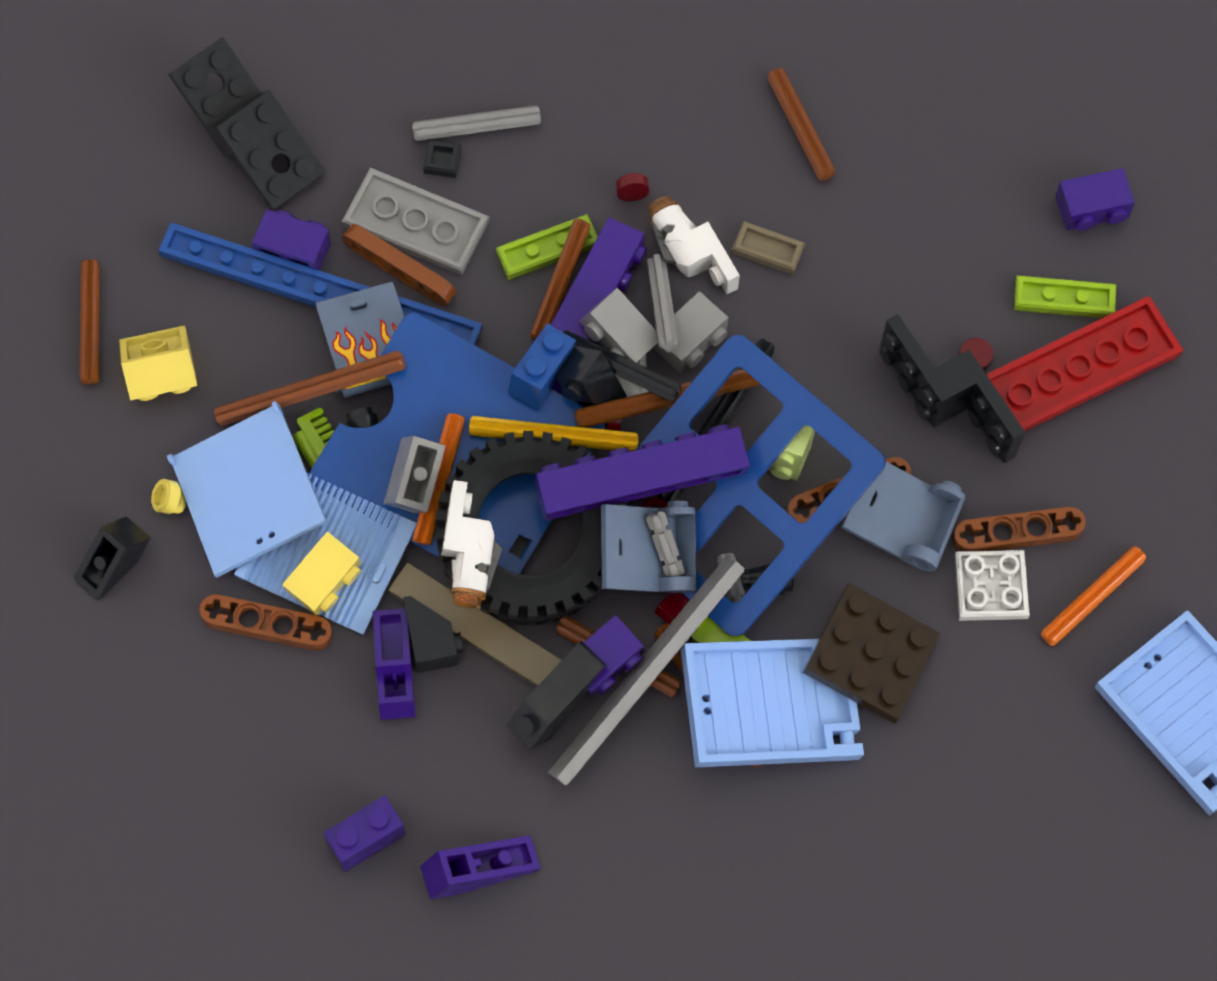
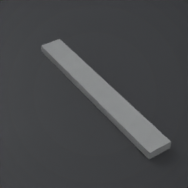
M724 558L643 656L644 660L628 674L547 772L553 779L565 786L571 782L741 576L745 569L735 560Z

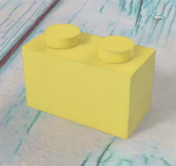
M327 531L282 586L286 592L314 615L318 616L322 610L327 613L334 606L339 598L336 593L344 584L350 586L361 573V569L358 567L362 563L355 553Z

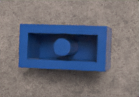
M546 324L512 372L508 393L538 409L557 382L555 374L574 349L576 340L553 326Z

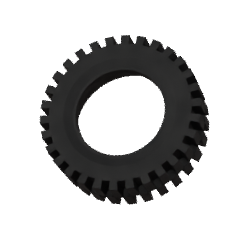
M523 431V437L519 438L514 437V432L504 434V440L496 442V439L492 438L486 441L484 449L480 450L478 447L473 449L466 462L462 459L456 465L455 474H450L445 482L444 492L441 491L439 507L436 512L438 554L443 562L446 576H450L452 579V584V559L456 560V558L442 556L441 553L451 487L454 480L468 482L466 493L473 494L470 514H463V517L478 519L480 509L486 497L500 483L520 475H536V473H541L540 469L551 464L559 463L561 468L575 465L574 461L587 456L588 450L579 445L578 449L571 447V440L563 436L560 442L552 440L553 433L543 432V436L540 438L533 437V431ZM601 508L581 512L582 535L573 555L562 566L541 575H520L510 572L497 564L488 592L483 596L464 594L465 600L471 605L477 604L480 606V611L488 615L490 612L498 615V620L507 622L508 619L517 620V625H526L527 621H536V625L546 624V620L554 618L556 622L571 611L575 614L582 610V606L587 601L590 604L597 597L600 589H602Z

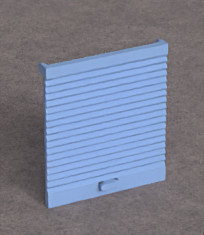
M276 401L272 402L271 407L174 456L172 454L167 455L168 461L175 470L216 578L327 523L293 436L290 433L281 406Z
M307 473L309 479H311L312 474ZM315 476L311 484L327 523L237 567L234 575L243 581L250 582L307 609L286 592L282 584L328 531L360 558L362 564L358 567L361 569V573L350 586L344 584L336 593L339 598L334 606L327 613L322 610L319 615L364 636L373 618L372 611L377 610L410 542L417 523L405 517H400V515L394 514L392 511H388L379 505L375 506L372 502L369 503L365 514H363L369 502L368 500L364 499L359 511H357L363 498L358 496L353 508H351L356 497L355 494H351L346 505L345 502L350 492L345 491L341 501H339L344 489L339 488L334 498L332 496L337 486L333 485L330 493L327 494L331 483L327 482L324 490L321 491L320 489L325 481L321 479L316 488L315 484L318 477ZM374 506H375V509H374V511H373L371 517L369 518V516H370V514H371V512H372V510H373V508H374ZM380 509H381V512H380V514H379L377 520L375 521V519H376V517H377V515H378V513H379V511H380Z

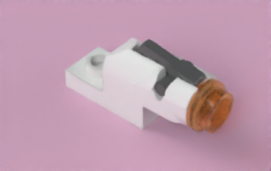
M664 196L655 200L648 207L650 213L649 220L652 223V231L663 261L676 264L677 268L686 277H692L709 269L712 281L716 286L721 285L726 295L738 290L740 275L709 222L696 227L682 211L678 202L673 201L670 196Z
M454 480L451 487L441 555L456 558V560L452 559L453 584L450 594L454 596L453 604L465 608H481V602L486 599V592L490 588L502 547L494 541L495 536L490 521L463 517V514H470L473 494L466 493L468 482Z

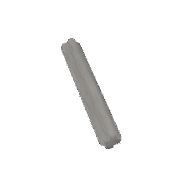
M534 105L415 121L412 124L413 136L416 141L538 125L541 123V114L539 107Z
M654 254L653 258H648L646 263L658 346L664 349L665 353H671V350L677 348L679 343L667 264L660 257V254Z

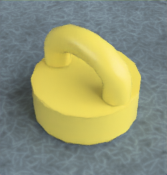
M161 479L157 482L151 495L153 509L156 512L165 514L182 513L186 508V500L179 484L168 479Z

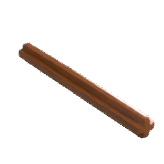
M398 350L218 406L214 409V417L220 426H225L247 419L271 407L274 401L282 408L404 370L406 368L405 358L401 351Z
M744 369L733 372L714 396L761 384ZM692 382L681 384V392L673 402L652 392H646L577 409L574 413L576 424L578 427L586 428L672 407Z

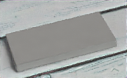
M371 167L342 219V226L345 228H349L351 224H357L396 249L461 276L489 223V216Z

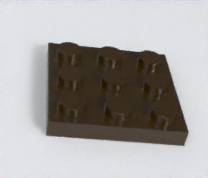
M848 583L802 673L895 724L900 718L940 633Z

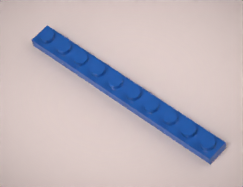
M172 222L158 250L161 257L316 307L315 303L370 288L369 286ZM398 296L404 317L411 313L420 314L471 344L477 345L483 330L482 323Z

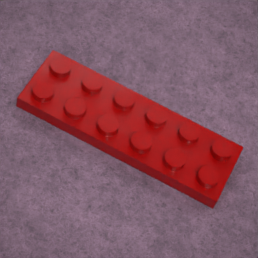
M1147 296L986 375L1024 431H1027L1181 356L1184 350L1150 296Z

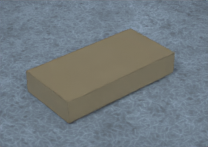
M743 221L731 254L794 275L805 248V242Z

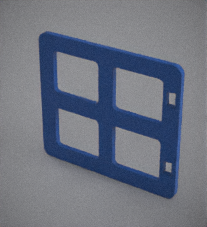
M733 335L723 344L637 448V450L642 449L641 445L655 440H662V444L674 442L675 437L681 434L695 432L692 429L693 420L738 368L744 369L782 402V411L747 451L750 464L747 472L743 475L715 481V491L695 514L696 555L738 506H743L784 543L783 550L739 602L733 603L724 595L708 614V617L732 636H742L752 627L883 472L886 465L884 455L743 335ZM805 426H810L850 460L852 466L805 523H799L759 487L758 483L797 434ZM696 570L698 591L707 579ZM696 592L683 594L691 600Z

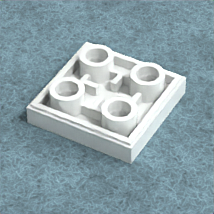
M1024 550L955 552L959 621L1029 618Z

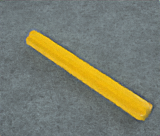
M472 416L469 423V434L471 436L504 439V434L514 432V437L519 438L523 437V431H533V437L542 438L543 432L553 433L552 440L560 442L563 436L571 440L570 446L579 447L581 445L584 448L604 450L628 448L629 452L637 450L639 440L638 434L632 432Z

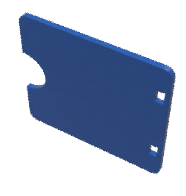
M411 313L402 319L381 354L384 355L398 350L404 355L406 362L404 370L385 375L394 392V401L389 414L378 424L366 428H353L339 423L312 467L310 481L312 483L315 476L318 477L315 484L317 488L321 479L324 480L321 491L324 490L327 482L331 483L327 494L330 493L333 485H336L337 489L332 496L334 498L339 488L344 489L339 501H341L345 491L350 492L345 501L346 505L351 494H355L356 497L351 508H353L358 496L363 498L357 511H359L363 500H368L369 502L363 514H365L369 503L372 502L375 506L379 505L388 511H392L394 514L400 515V517H405L417 523L419 513L415 514L383 504L401 438L417 436L439 443L447 414L455 413L463 416L465 422L450 473L454 475L456 465L462 459L466 462L473 449L476 447L480 450L484 449L486 441L492 439L489 437L471 436L469 434V423L472 416L578 427L574 413L577 409L584 408V406L569 400L564 395L551 389L539 408H533L508 393L514 367L422 315ZM604 423L586 428L604 429ZM495 438V439H496V442H500V441H503V440H504V439ZM585 448L588 450L587 456H590L594 448ZM520 475L500 483L486 497L479 513L478 519L491 522L495 536L494 541L502 547L498 565L516 574L522 573L553 520H543L534 485L536 475ZM374 506V508H373V510H372V512H371L369 518L371 517V515H372V513H373V511H374V509H375V506ZM382 508L380 509L375 521L377 520ZM436 528L430 545L414 542L412 535L410 539L412 544L439 558ZM519 536L530 540L520 558L510 553Z

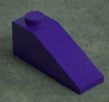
M530 835L437 851L420 866L430 900L467 893L541 869Z

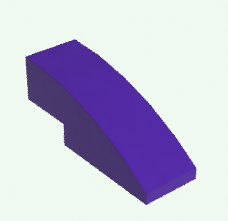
M406 609L372 611L380 719L416 717L410 634Z

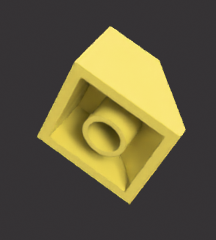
M185 325L119 340L121 365L130 401L135 399L149 401L156 398L158 394L167 392L174 394L185 393L191 387L197 386L196 373Z

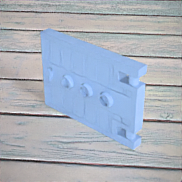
M1187 610L1097 682L1095 689L1202 809L1211 816L1217 811V641ZM1207 778L1215 784L1210 790L1203 784Z
M819 639L685 643L680 650L695 768L860 760L864 756L863 743H855L854 735L861 730L857 703L802 673ZM840 735L841 744H834L833 736Z

